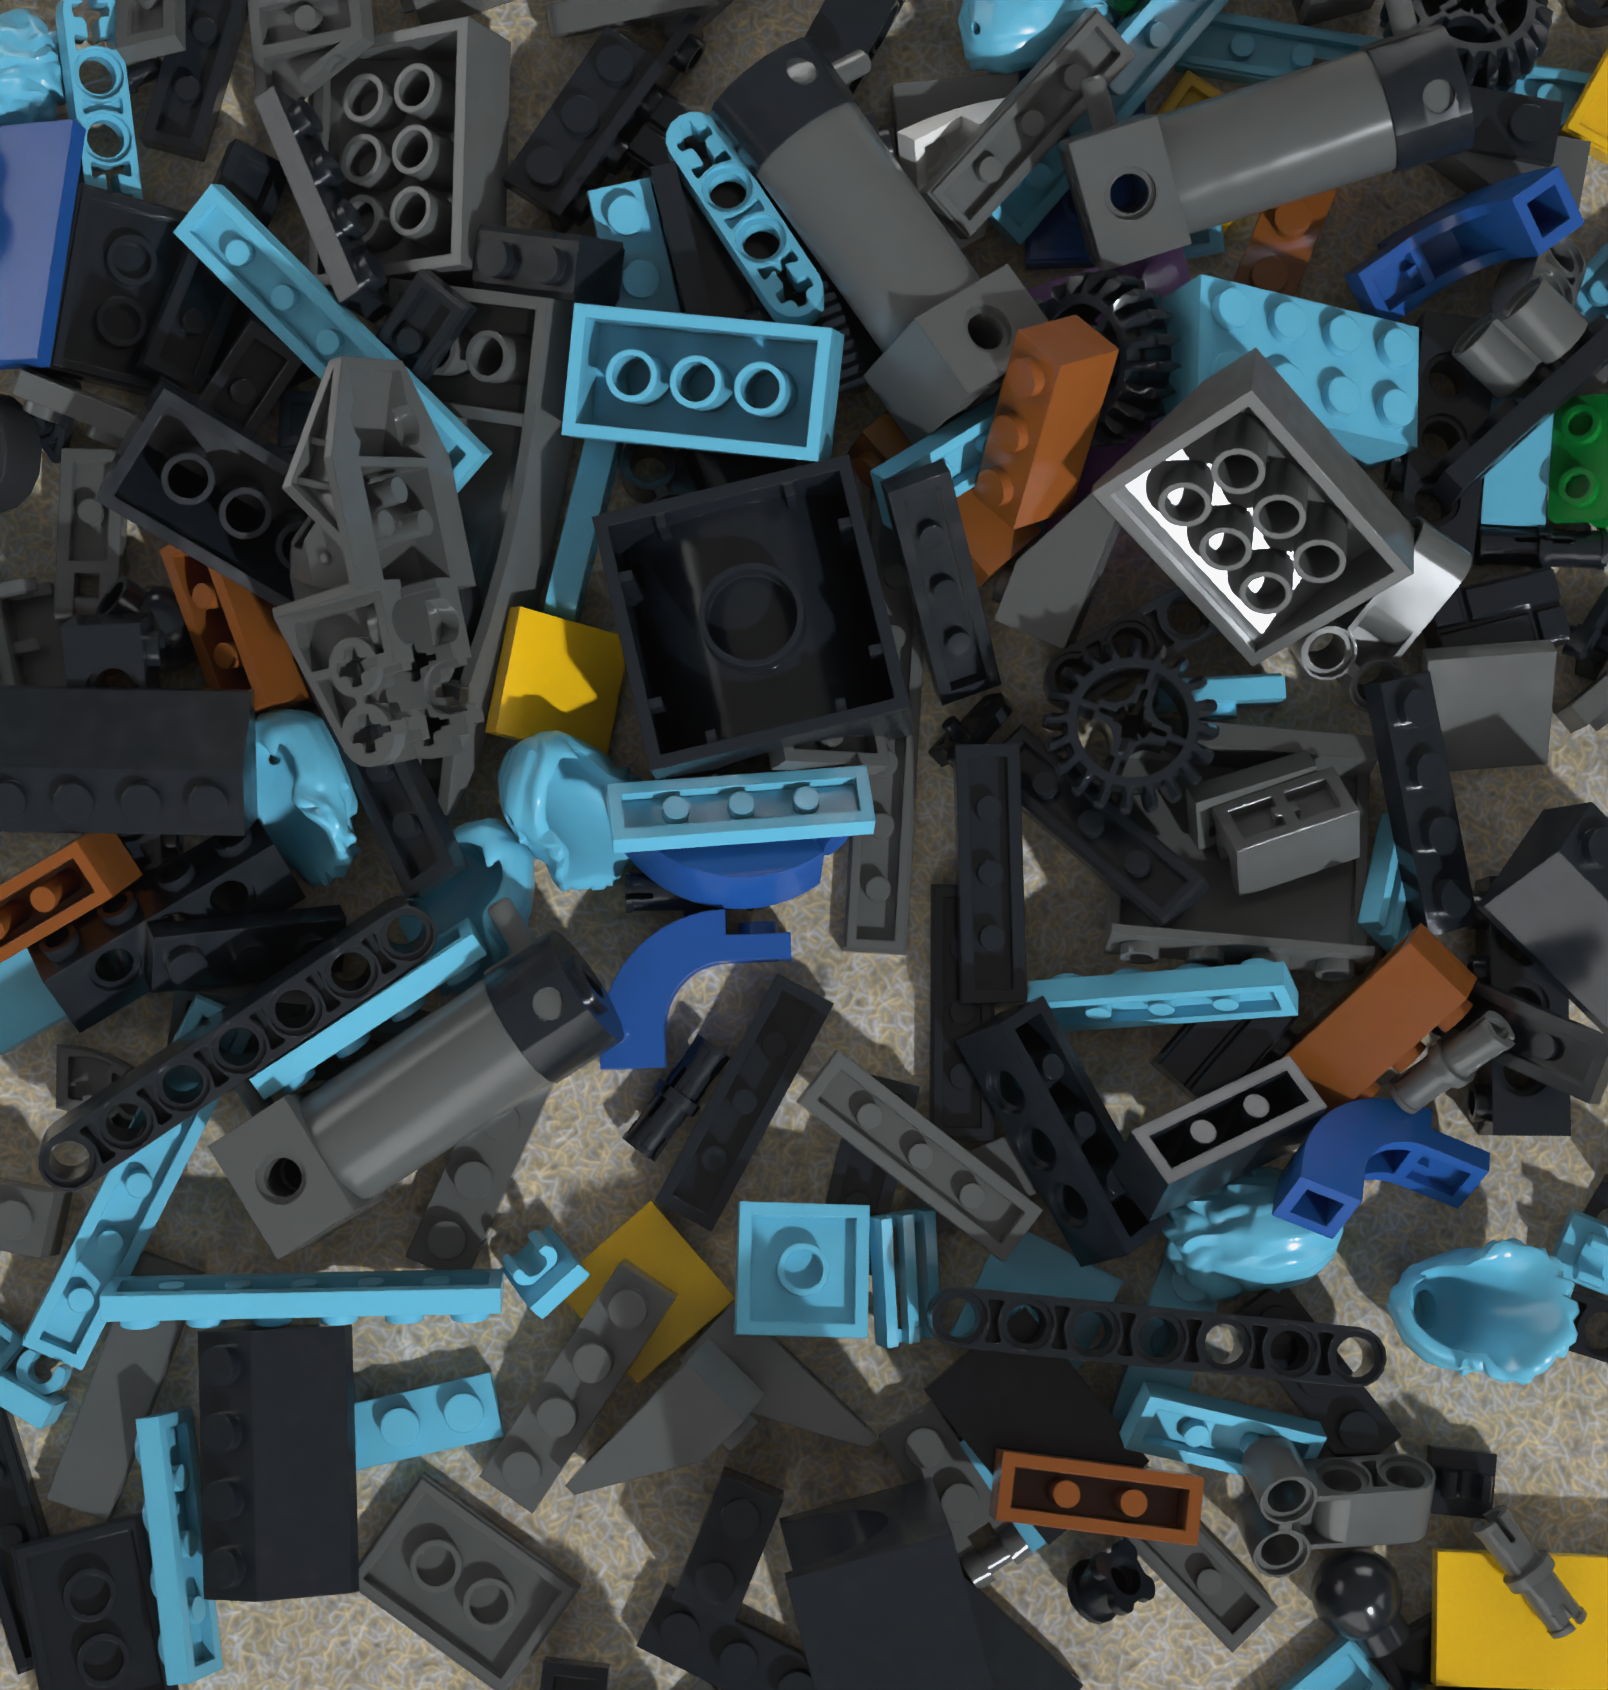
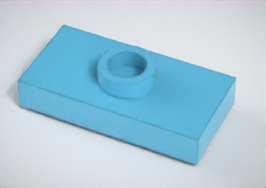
M1281 673L1205 677L1207 685L1200 693L1193 696L1195 702L1214 699L1217 703V709L1214 713L1199 718V720L1220 721L1234 719L1238 717L1237 708L1273 707L1280 704L1286 698L1285 675L1281 676ZM1181 678V679H1182L1185 683H1188V682H1189L1190 680H1192L1193 678ZM1157 686L1152 702L1154 713L1178 712L1172 699Z

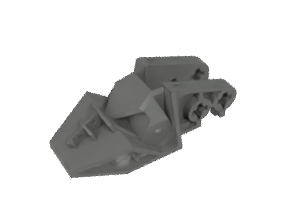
M349 356L329 360L282 485V489L308 514V517L291 540L290 580L295 601L272 608L273 617L339 743L353 762L360 766L376 767L417 759V757L435 759L463 753V748L466 746L470 734L476 733L474 724L485 722L483 709H477L476 703L461 705L453 696H444L442 689L452 678L455 668L468 665L467 658L472 657L458 590L476 586L451 460L402 360ZM423 653L436 655V660L429 661L427 666L417 670L415 658L420 657ZM358 662H360L365 671L361 675H359L357 670ZM437 717L440 720L449 719V725L441 726V730L433 734L430 733L428 721H432ZM378 724H381V727H391V731L383 733V737L375 741L372 740L370 728L376 727Z

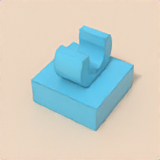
M1570 1208L1550 1256L1553 1255L1561 1261L1563 1266L1562 1278L1608 1295V1222Z
M549 1225L541 1232L532 1230L527 1235L531 1241L514 1257L508 1253L502 1257V1264L504 1266L500 1268L504 1269L505 1276L527 1306L541 1319H544L591 1276L562 1237Z
M29 1349L20 1356L16 1368L0 1372V1407L36 1428L43 1429L57 1422L69 1399L55 1391L62 1389L68 1383L72 1367L67 1364L59 1365L49 1381H42L36 1376L34 1370L35 1363L40 1358L41 1353Z

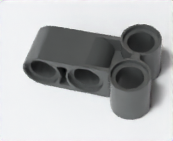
M1566 236L1540 256L1513 259L1507 262L1499 271L1483 317L1479 318L1464 332L1452 350V356L1498 399L1508 396L1519 388L1542 361L1548 364L1563 356L1580 339L1588 326V320L1574 308L1586 273V262L1581 250L1572 238Z
M1419 516L1408 520L1415 529L1414 574L1289 645L1304 670L1310 676L1319 680L1337 679L1355 706L1366 713L1369 712L1363 685L1404 675L1396 662L1459 587L1471 567L1472 555L1468 550ZM1325 633H1334L1330 644L1324 649L1309 651L1312 641L1318 636ZM1373 667H1381L1379 675L1372 682L1358 684L1359 678L1365 671Z
M1274 1435L1260 1438L1252 1443L1244 1452L1241 1460L1242 1471L1252 1493L1246 1496L1238 1505L1235 1519L1255 1567L1260 1573L1268 1577L1280 1578L1297 1572L1308 1561L1311 1550L1406 1544L1419 1541L1425 1537L1428 1531L1436 1475L1431 1465L1419 1457L1409 1454H1383L1302 1460L1298 1449L1291 1440L1283 1436Z

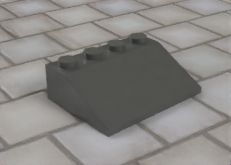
M469 16L374 35V45L313 93V109L323 126V131L319 133L325 150L334 157L344 174V181L340 183L346 200L356 208L365 223L366 232L362 234L368 251L377 258L386 272L388 283L384 285L386 292L389 290L390 278L412 281L420 269H429L449 286L475 289L472 282L477 230L481 224L506 227L507 188L504 187L502 177L508 170L511 42ZM309 233L308 270L329 291H334Z
M1256 347L1203 381L1092 486L1091 494L1252 666L1257 665L1414 574L1415 529Z

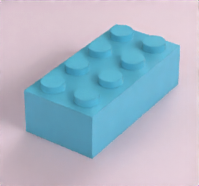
M1203 274L1198 275L1160 300V309L1173 314L1167 327L1168 334L1181 339L1171 348L1172 360L1182 367L1171 372L1169 376V382L1177 393L1162 399L1166 416L1203 381L1256 347L1360 467L1373 470L1392 459H1396L1418 448L1419 327ZM1166 416L1157 418L1156 422H1161Z
M574 303L561 435L587 440L806 463L831 459L844 334L827 327Z

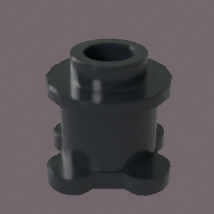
M1121 1539L1112 1544L1110 1553L1099 1552L1093 1555L1091 1559L1088 1558L1076 1562L1069 1569L1067 1592L1070 1602L1079 1615L1088 1622L1098 1625L1107 1623L1116 1615L1125 1616L1131 1613L1134 1609V1603L1137 1601L1145 1603L1154 1598L1156 1592L1154 1581L1145 1574L1137 1559V1549L1130 1541Z

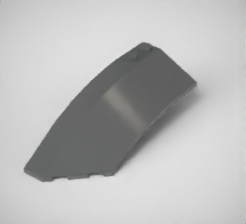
M390 278L388 298L393 309L412 281ZM450 286L474 305L477 310L425 386L492 454L458 492L474 578L480 589L483 610L470 647L472 657L467 658L468 665L455 668L450 681L442 687L444 696H453L461 705L476 703L477 709H483L485 722L474 724L476 733L470 734L466 746L463 748V753L435 759L418 758L444 815H454L490 736V734L485 733L509 609L510 607L521 606L536 611L551 559L574 443V437L561 435L574 303L580 302ZM439 717L428 721L431 734L441 730V726L450 724L449 719L440 720Z

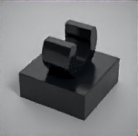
M1427 1445L1426 1462L1435 1470L1436 1475L1431 1513L1485 1519L1483 1514L1493 1508L1497 1454L1491 1451Z

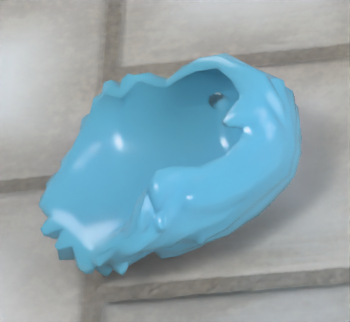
M963 0L957 22L960 29L964 56L969 62L970 70L1008 75L1027 68H1033L1086 9L1096 7L1114 29H1116V24L1120 22L1122 16L1106 4L1107 0Z
M14 9L0 14V126L55 121L57 106L66 104L57 30L49 31L48 26L36 15L31 14L28 9Z
M269 709L266 713H260L255 721L257 818L280 855L287 860L291 868L297 870L304 881H307L313 887L320 886L321 884L325 887L332 885L337 877H345L352 859L361 850L355 845L357 837L353 829L354 815L357 814L358 807L356 789L344 766L338 748L321 717L304 710ZM270 755L273 757L272 764L269 762Z
M560 730L536 733L534 736L523 739L508 750L497 773L499 797L504 818L516 835L518 843L525 844L535 859L541 860L546 864L553 882L560 891L568 892L569 889L586 890L590 888L592 891L603 890L606 886H613L618 883L623 869L634 867L635 864L624 853L613 854L607 802V784L642 781V777L631 773L629 767L614 766L611 758L600 749Z
M497 818L465 822L455 830H452L469 867L423 898H416L427 907L436 927V937L468 917L481 935L487 955L479 959L481 963L479 969L457 985L448 986L444 982L438 986L441 995L448 996L454 990L460 994L483 979L484 971L512 953V950L488 914L489 906L504 897L510 898L528 927L535 890L534 856L525 844L518 843V839L511 827ZM411 915L399 916V927L406 933L408 943L414 941L420 934L422 922L417 917Z
M1262 1166L1168 1212L1170 1224L1163 1228L1161 1232L1167 1238L1164 1255L1166 1260L1172 1264L1173 1270L1179 1276L1186 1275L1190 1284L1197 1290L1205 1292L1208 1300L1217 1303L1219 1301L1230 1302L1241 1293L1267 1288L1273 1289L1279 1294L1282 1289L1301 1285L1312 1280L1334 1258L1344 1232L1343 1227L1333 1239H1330L1273 1216L1274 1194L1283 1169Z
M1515 1238L1498 1242L1491 1240L1484 1247L1456 1248L1411 1264L1401 1273L1399 1282L1392 1286L1389 1299L1385 1305L1402 1343L1425 1363L1457 1371L1462 1376L1470 1372H1483L1489 1377L1504 1383L1512 1381L1522 1385L1531 1383L1536 1375L1544 1373L1553 1364L1555 1357L1564 1358L1568 1354L1569 1346L1576 1342L1578 1336L1573 1321L1580 1311L1578 1303L1570 1299L1575 1283L1569 1279L1562 1278L1563 1266L1561 1261L1553 1255L1549 1256L1545 1248L1526 1246L1521 1240Z

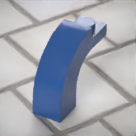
M1559 166L1533 170L1477 189L1416 219L1376 244L1379 251L1344 276L1363 314L1396 322L1443 288L1471 273L1503 261L1540 256L1585 224Z
M849 836L628 852L624 854L652 881L681 898L710 907L752 909L791 900L820 884L824 855H830L838 850Z
M725 909L700 912L681 918L651 935L625 961L608 992V996L622 1023L625 1036L622 1042L600 1055V1069L668 1068L667 1019L671 1004L680 988L695 974L712 966L792 961L791 932L778 933L777 922L757 921L739 923V934L727 935Z
M1385 1098L1361 1099L1345 1103L1334 1108L1319 1120L1282 1170L1276 1185L1272 1215L1333 1239L1361 1204L1364 1180L1391 1182L1459 1209L1489 1172L1490 1152L1431 1129L1432 1109L1423 1107L1419 1112L1409 1114L1402 1110L1394 1099Z

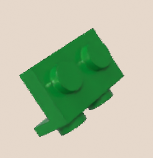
M1608 394L1572 396L1554 413L1547 517L1553 523L1589 522L1597 530L1606 529L1608 531Z

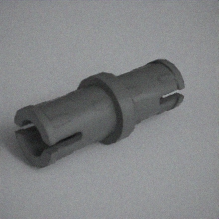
M1489 1010L1452 1038H1440L1429 1046L1428 1055L1390 1079L1389 1083L1392 1085L1389 1086V1091L1392 1098L1402 1110L1409 1114H1415L1450 1088L1460 1089L1474 1079L1475 1071L1482 1065L1515 1045V1042L1512 1041L1515 1039V1035L1510 1025L1501 1015Z
M1506 1505L1496 1506L1484 1513L1483 1517L1489 1524L1485 1525L1482 1520L1477 1519L1471 1527V1531L1481 1540L1505 1572L1503 1582L1513 1594H1521L1553 1639L1562 1638L1576 1630L1568 1619L1573 1618L1577 1624L1581 1625L1587 1617V1612L1578 1605L1554 1573L1555 1562L1548 1552L1544 1549H1536L1512 1517L1511 1511Z

